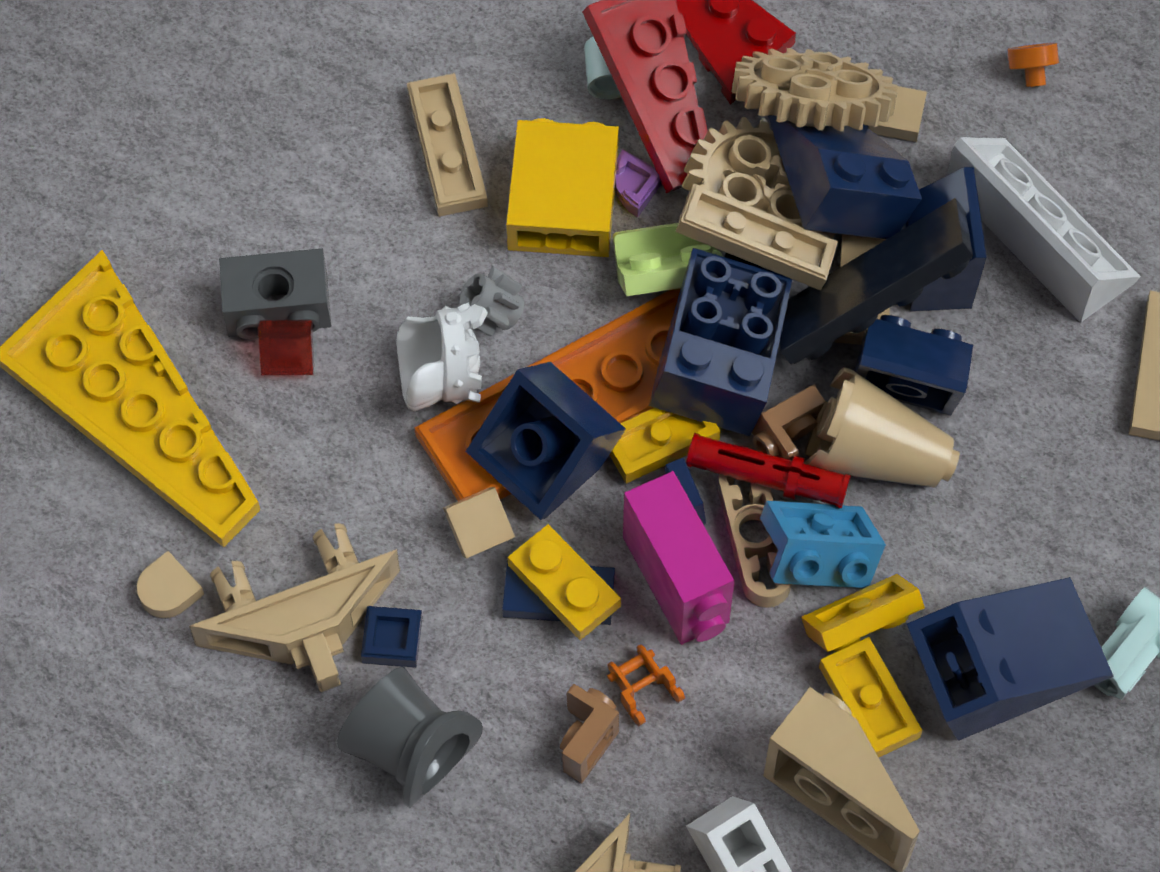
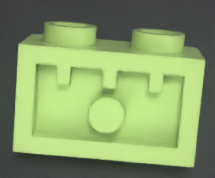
M678 223L620 231L613 234L618 283L626 296L681 288L693 248L724 256L717 248L675 232Z

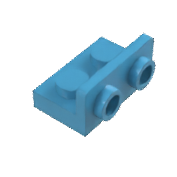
M766 500L760 516L763 525L778 549L770 570V576L774 583L866 588L871 584L886 544L863 507L843 505L841 509L829 504Z

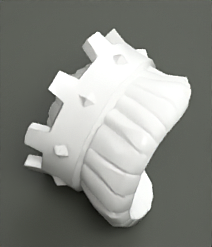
M469 302L456 308L445 306L442 310H437L434 317L408 316L400 324L399 331H397L396 347L402 393L408 409L415 412L430 407L440 400L444 402L452 401L456 404L462 400L480 403L481 394L476 393L482 386V376L478 375L480 350L479 342L472 329L481 326L488 314L484 307L475 304L470 306Z

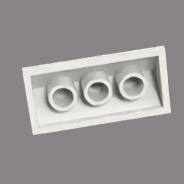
M960 137L954 144L947 175L963 167H974L981 220L1080 323L1134 285L1141 277L1005 138Z

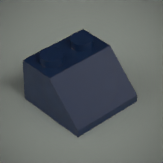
M963 167L919 189L922 200L901 230L956 198L966 212L973 257L969 260L967 267L955 277L950 279H942L940 277L923 287L919 297L909 303L910 311L972 309L987 257L974 167Z
M881 315L880 319H876L864 332L854 371L899 402L951 416L966 393L973 344L962 342V336L950 330L932 329L931 333L910 328L911 323L901 317Z
M552 362L517 369L465 452L535 516L542 520L547 518L601 468L626 428Z

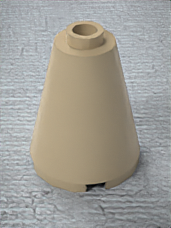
M847 368L839 370L830 385L839 389L836 398L831 397L828 402L825 401L815 419L818 424L811 431L805 453L811 457L804 464L844 475L849 474L855 477L933 488L939 484L941 479L945 481L951 479L960 455L959 451L953 449V437L855 371Z

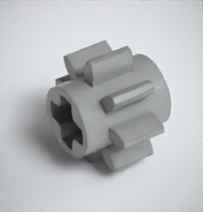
M492 267L488 277L477 273L468 279L460 294V305L469 302L470 306L475 304L484 307L488 314L482 325L476 329L488 336H493L496 327L508 330L520 319L524 310V299L517 293L522 288V284Z

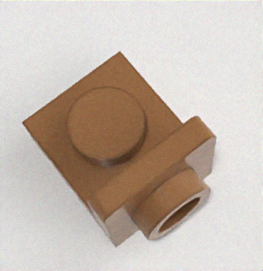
M815 385L761 413L752 431L756 451L793 460L794 455L798 456V450L792 441L802 438L817 426L818 423L815 419L825 403Z
M573 684L566 693L567 708L571 714L584 721V723L577 720L572 724L562 739L560 749L563 750V772L582 784L618 735L619 712L615 710L616 705L601 691L594 688H589L588 691H585L576 684Z

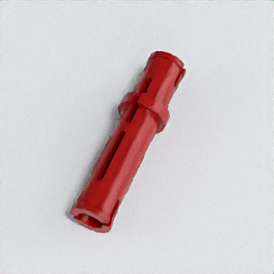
M694 433L686 459L687 467L690 468L695 467L737 480L784 492L783 497L794 500L795 495L835 505L841 509L851 476L804 464L805 458L795 455L793 460H789L747 447L700 436L698 433Z

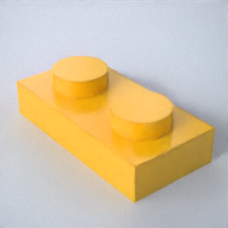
M653 408L620 423L626 430L609 455L627 484L670 462L687 456L694 433L720 440V429L716 423L700 422Z
M549 524L507 557L508 566L580 641L621 607V598Z
M895 574L802 616L801 619L807 636L826 652H830L832 650L839 651L859 642L860 637L880 628L889 629L905 623L909 615L924 609L925 606L919 589L900 575Z
M870 637L820 659L819 669L832 692L850 708L852 716L858 720L878 757L921 738L923 731Z

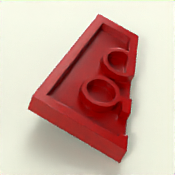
M676 0L679 13H683L687 31L685 35L688 36L699 52V60L707 72L711 71L722 86L721 92L730 105L736 100V93H732L736 62H742L743 56L753 57V52L755 51L767 55L769 49L786 53L787 48H791L795 44L796 32L753 0Z

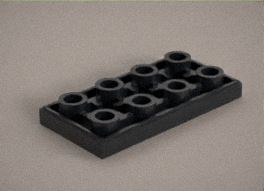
M956 198L952 199L830 273L821 290L809 286L789 298L780 337L781 352L788 362L792 365L804 358L814 360L821 357L831 348L833 341L850 331L856 334L866 330L876 321L878 314L895 304L901 307L913 302L922 293L923 287L938 278L950 279L961 273L967 267L969 260L972 259L973 253L966 212Z

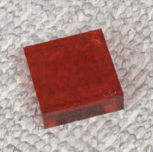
M260 320L258 337L261 375H313L315 363L312 320Z

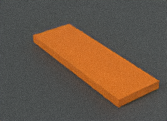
M681 288L672 289L530 366L552 362L619 423L653 409L654 407L649 406L651 394ZM513 375L479 392L478 394H481L480 403L465 400L414 427L415 436L457 501L489 487H495L500 500L511 494L465 451Z

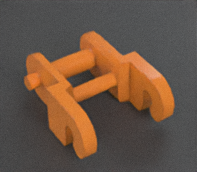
M640 644L636 647L637 656L620 666H617L612 661L607 664L610 671L607 678L610 682L615 680L622 690L621 703L638 726L644 724L646 720L643 713L636 709L634 693L655 681L658 685L664 684L673 699L678 703L685 699L683 690L680 687H676L675 677L669 668L664 666L660 669L653 660L655 656L653 650L647 651ZM644 665L650 674L630 685L625 676Z

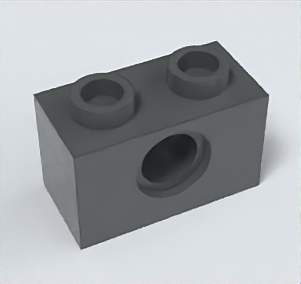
M323 248L219 258L222 313L228 337L239 336L244 339H257L265 336L267 333L288 331L296 334H309L319 328L331 327L328 276ZM274 294L286 295L284 298L277 301L266 300L269 296Z

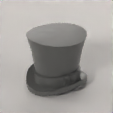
M399 667L378 681L354 707L339 732L337 745L342 752L365 760L395 776L396 781L404 787L403 803L408 808H411L439 783L476 745L482 735L483 726L479 719L468 712L459 710L451 712L441 711L421 690L406 668Z

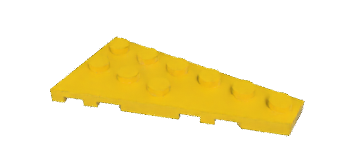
M103 250L91 259L0 346V367L222 547H225L260 511L257 498L229 453L225 451L211 428L210 422L192 398L187 385L150 325H147L134 304L132 296L125 285L119 280Z

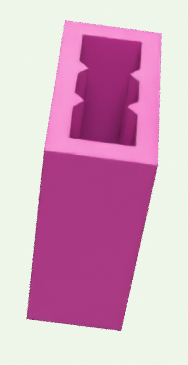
M674 471L624 492L623 539L678 641L682 645L695 638L698 642L714 638L725 629L726 624L730 621L734 579Z

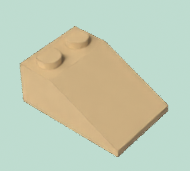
M809 687L770 737L763 776L894 870L903 872L908 866L920 832L919 828L858 720L852 716L850 708L838 697L830 693L821 695Z

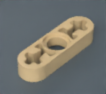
M719 474L718 494L743 592L747 599L757 606L765 608L775 607L786 600L790 593L791 584L776 583L774 589H766L763 582L756 581L759 579L760 572L759 558L767 556L766 564L770 575L778 549L770 535L762 542L752 543L745 540L739 532L741 525L750 520L761 521L760 516L766 500L773 501L771 489L751 483L749 495L751 504L742 507L743 498L738 485H734V478Z

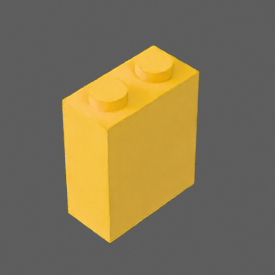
M538 118L532 121L517 120L506 222L507 248L509 251L609 257L619 126H606L599 122H586L583 124L559 123L546 118Z

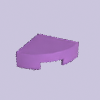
M622 149L617 158L615 191L622 205L631 214L639 217L662 185V182L655 167Z

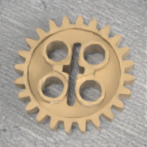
M787 48L786 53L769 49L768 55L755 51L753 52V57L743 56L742 62H736L732 93H736L735 99L737 101L745 102L744 107L746 109H759L758 115L760 116L775 115L777 116L776 122L780 123L788 120L796 124L797 127L809 126L823 130L825 126H832L838 131H844V126L862 130L863 124L878 127V121L887 123L889 116L894 114L898 86L892 84V77L882 76L883 71L881 69H868L869 64L866 62L854 64L851 63V57L840 58L831 52H813L811 49H807L805 53H798L791 48Z
M746 117L741 118L737 128L726 120L723 122L719 132L710 128L704 140L699 139L684 168L687 176L682 184V188L690 191L695 183L803 227L773 131L770 130L766 118L760 120L757 128H753ZM811 230L813 232H816L831 239H833L834 235L836 234L831 232Z

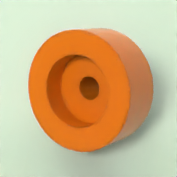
M1057 43L1032 44L1007 49L1009 69H1025L1026 87L1046 85L1044 66L1059 63Z

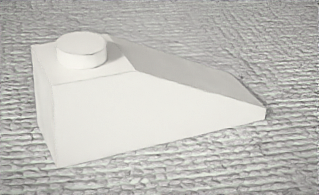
M732 796L686 825L711 872H792L757 807L752 802Z

